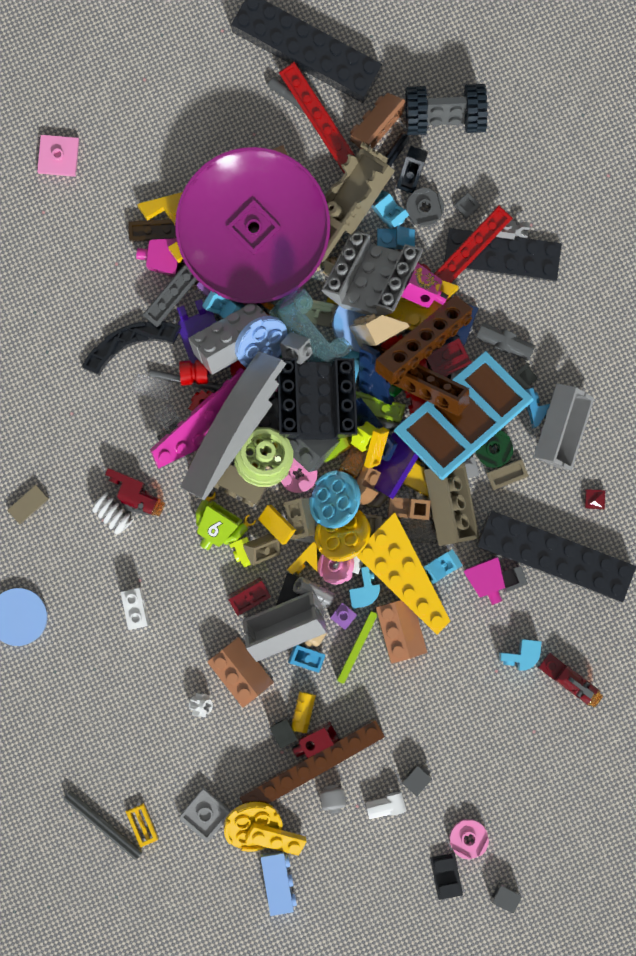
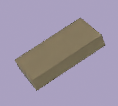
M522 459L486 473L492 490L529 477Z
M35 485L7 511L21 525L43 506L49 498Z

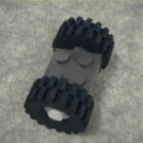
M465 84L464 97L428 98V100L426 86L406 87L405 118L407 135H426L428 125L456 126L464 124L466 133L486 132L488 103L485 84Z

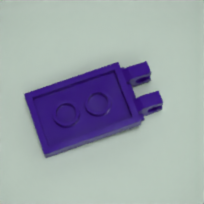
M202 299L195 301L199 314L188 317L184 305L177 308L181 319L178 321V325L182 327L179 333L188 358L192 363L198 359L193 353L188 338L216 323L213 312L206 311L203 308Z
M394 432L391 436L397 442V447L389 461L381 459L380 465L372 467L381 472L374 488L392 499L419 457Z

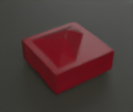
M585 489L584 509L604 510L606 490Z

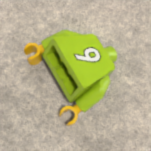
M214 492L212 497L207 496L205 500L202 499L195 513L196 525L198 527L197 533L203 537L200 546L206 550H210L213 544L220 547L222 544L229 545L238 541L248 530L247 527L253 526L256 522L255 519L252 524H249L247 518L250 515H247L244 518V523H242V519L213 501L216 498V492Z

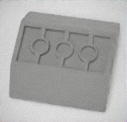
M354 231L352 235H349L322 288V292L344 309L369 316L375 314V316H385L393 313L421 257L423 249L405 244L401 252L371 244L369 234Z

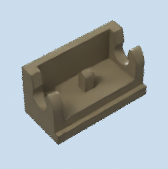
M301 297L296 320L332 328L333 316L338 305Z
M299 498L284 502L288 522L296 529L291 537L292 540L315 536L316 524L311 515L309 498Z

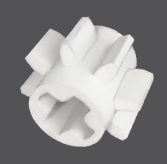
M196 693V696L190 699L189 709L193 710V716L206 717V714L211 712L213 703L211 700H208L210 695Z

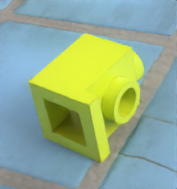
M365 422L364 426L357 427V435L352 436L351 444L362 452L368 450L373 430L377 428L369 422Z
M248 537L229 544L230 548L235 547L236 551H233L237 562L241 561L244 568L251 565L243 547V544L250 542Z

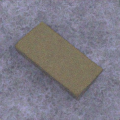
M267 534L243 544L252 566L280 555V542L272 534Z

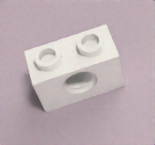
M142 588L120 592L128 630L149 626L150 623Z

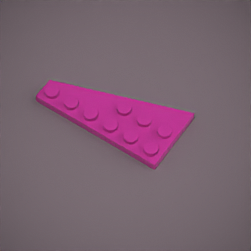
M242 368L236 371L237 374L230 380H226L216 393H212L196 407L186 420H182L177 424L178 427L170 434H166L150 449L158 469L196 451L200 447L221 407L244 373Z

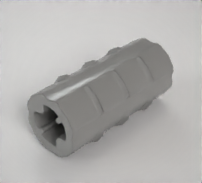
M299 577L293 586V591L299 595L313 591L325 608H328L333 602V592L304 577Z

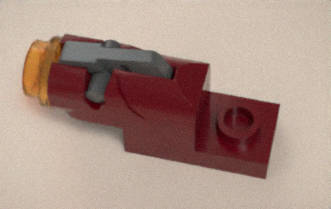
M110 468L107 469L105 475L109 477L108 481L118 485L120 482H123L117 498L124 503L125 510L160 517L165 502L148 491H143L145 483Z
M548 653L537 667L588 706L596 707L603 698L598 688L551 653Z

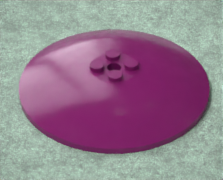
M258 147L239 148L214 157L191 177L180 197L175 222L176 238L186 266L194 277L207 289L235 302L249 304L266 303L293 293L303 286L316 272L328 247L330 215L325 196L319 184L299 162L271 149ZM252 222L259 224V230L255 233L250 232L248 229L249 224Z

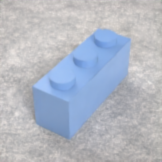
M282 851L261 854L270 916L294 912V906H297L295 894H291L290 887L294 886L292 874L288 875L287 867H290L289 855H285V852Z

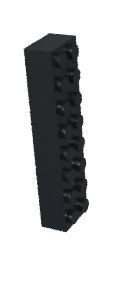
M245 0L231 23L232 33L289 64L295 62L300 70L361 103L365 102L382 71V64L265 0Z
M492 510L487 515L479 536L480 539H478L476 544L477 548L617 602H624L636 570L635 565Z

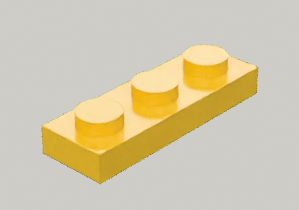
M254 822L245 835V841L248 843L299 856L307 842L306 836Z

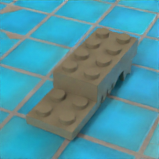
M364 142L360 145L362 148L356 156L347 155V162L341 164L345 171L344 175L326 193L325 199L330 215V237L322 260L323 263L345 231L351 235L354 233L395 172L394 169L387 165V157L375 151Z

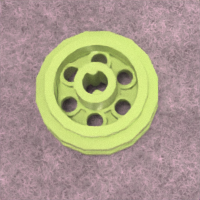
M267 427L255 428L234 458V464L238 474L246 482L259 487H270L280 483L288 475L293 463V448L286 437L279 435V431ZM248 450L253 451V455L249 456L246 454V452ZM267 452V456L262 455V453ZM279 456L281 462H276L275 457ZM256 463L258 465V468H255L251 464ZM269 466L272 470L266 471L265 468Z

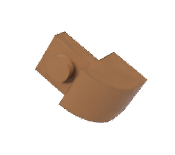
M363 466L357 479L361 494L360 505L370 503L377 496L378 492L373 489L381 472Z
M389 497L387 516H391L395 512L397 517L429 520L431 501L397 497L392 499Z

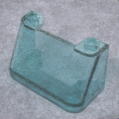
M296 289L270 310V316L277 317L285 324L287 334L292 332L310 338L312 354L305 362H333L335 358H342L354 349L344 338H336L331 342L327 341L305 315L313 304L311 296L305 289Z

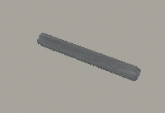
M72 791L65 795L64 801L134 860L141 856L142 850Z

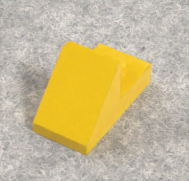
M314 541L287 568L292 575L295 572L299 574L306 567L303 564L305 561L317 571V544Z

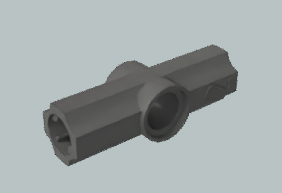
M484 322L476 338L493 345L495 349L501 352L514 354L527 361L530 359L535 348L534 344L518 338L516 334L505 329L500 330Z

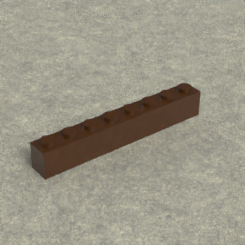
M374 718L340 737L333 746L309 758L305 757L242 793L240 800L243 804L250 802L269 804L378 742L385 736Z

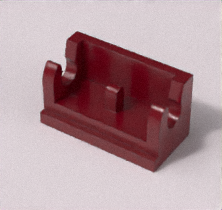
M259 577L227 595L235 613L239 616L271 598V595L262 578Z

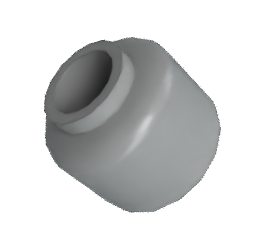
M338 785L323 787V790L319 793L321 808L324 811L329 810V814L340 813V808L346 806L344 789L339 788Z

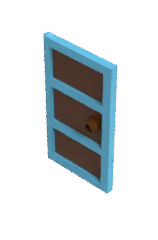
M486 351L452 379L469 388V405L460 416L427 401L394 429V432L441 480H444L534 401Z

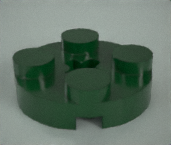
M500 430L475 452V456L486 467H501L511 459L513 445L510 437ZM495 443L499 452L492 454L490 453L489 445L493 446Z

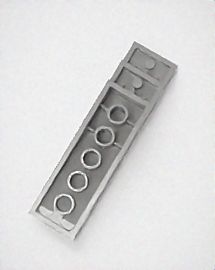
M261 351L257 352L224 402L203 439L180 486L183 490L203 500L206 499L273 405L269 398L279 385L275 379L286 365L283 360Z

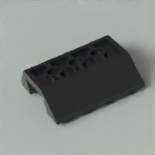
M279 358L286 363L277 376V382L279 383V435L297 440H334L356 436L357 411L354 358H335L333 362H303L302 364L297 363V358Z

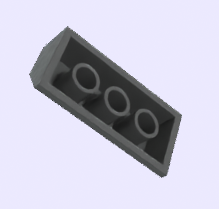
M277 396L271 401L273 405L258 424L259 427H267L279 431ZM286 437L293 448V458L308 472L318 470L340 442L339 439L297 440Z

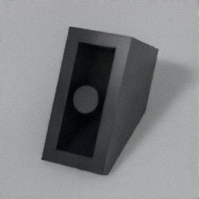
M410 146L396 187L397 189L413 193L416 190L428 151Z

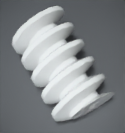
M106 492L95 502L92 512H99L98 518L105 517L104 524L111 522L109 529L116 528L114 534L117 535L122 533L134 519L128 521L130 514L123 516L122 514L125 509L117 510L119 503L112 505L114 498L112 497L107 500L108 492Z

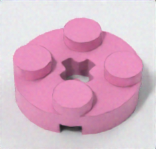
M293 458L289 473L281 483L290 492H306L316 483L317 470L308 472ZM301 469V473H303L304 476L299 477V479H295L293 471Z
M324 555L320 556L318 572L324 581L338 585L352 578L354 558L338 562V567L334 568L333 565L337 561L329 560Z
M462 819L451 829L449 836L450 845L456 855L463 859H472L484 854L488 847L489 839L486 829L480 822L473 819ZM472 834L474 842L466 844L465 835Z

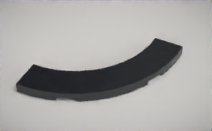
M145 321L124 326L105 337V340L90 352L81 368L100 376L107 363L115 355L131 345L146 341H161L174 345L182 327L164 321L158 327L154 326L151 322Z

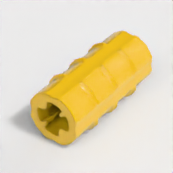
M299 691L291 725L293 731L307 733L316 695Z

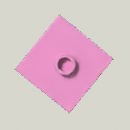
M41 135L38 174L76 177L79 138Z

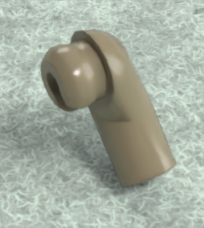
M380 492L378 496L370 503L365 504V506L368 508H379L389 497Z

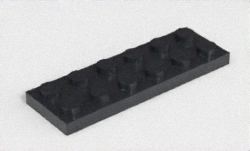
M449 228L444 262L474 231ZM495 237L468 265L466 270L556 282L562 243L515 237L514 239Z

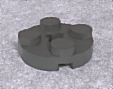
M420 188L414 191L406 204V211L409 214L408 218L416 226L429 227L436 224L441 219L444 211L442 197L429 188ZM422 203L430 206L427 212L420 210Z

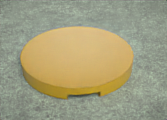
M358 510L353 519L340 528L332 529L317 524L314 536L317 549L329 560L337 562L350 560L361 553L366 547L371 533L370 523L367 517Z
M250 802L236 807L228 814L224 821V835L227 842L240 848L241 851L247 852L267 848L246 842L245 835L253 822L282 830V820L279 812L273 806L263 802Z

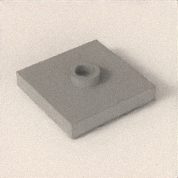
M203 787L178 818L208 843L224 824L231 810Z

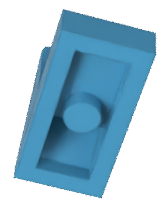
M397 226L396 229H377L378 246L389 249H403L406 244L415 247L414 229Z
M530 388L525 391L534 399L527 406L533 429L539 426L550 404L538 406L537 403L540 402L538 393L534 392V388Z
M296 645L293 647L288 663L319 673L326 655L302 645Z

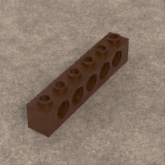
M455 295L376 359L375 372L391 385L397 380L400 381L410 369H415L422 359L428 358L433 350L443 346L450 336H455L461 327L467 326L472 320L473 308Z
M379 345L370 346L380 351L381 355L388 350ZM419 364L415 369H410L403 379L393 383V385L457 416H460L469 405L468 387Z

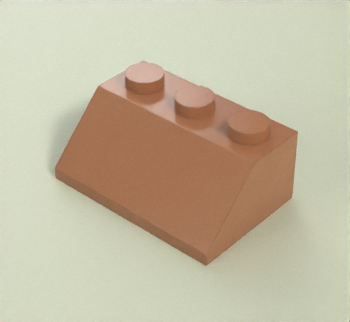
M387 93L384 97L380 96L374 104L376 105L372 111L368 110L363 116V122L353 127L350 132V141L360 149L362 148L360 146L362 142L373 149L404 113L406 101L390 93Z
M402 600L375 607L391 664L427 653L418 616Z
M239 637L207 661L242 708L274 683L260 663L256 662L248 652L246 645Z

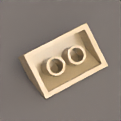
M375 314L360 316L353 320V325L349 326L359 347L363 344L368 346L378 345L409 327L408 323L384 315L375 316Z

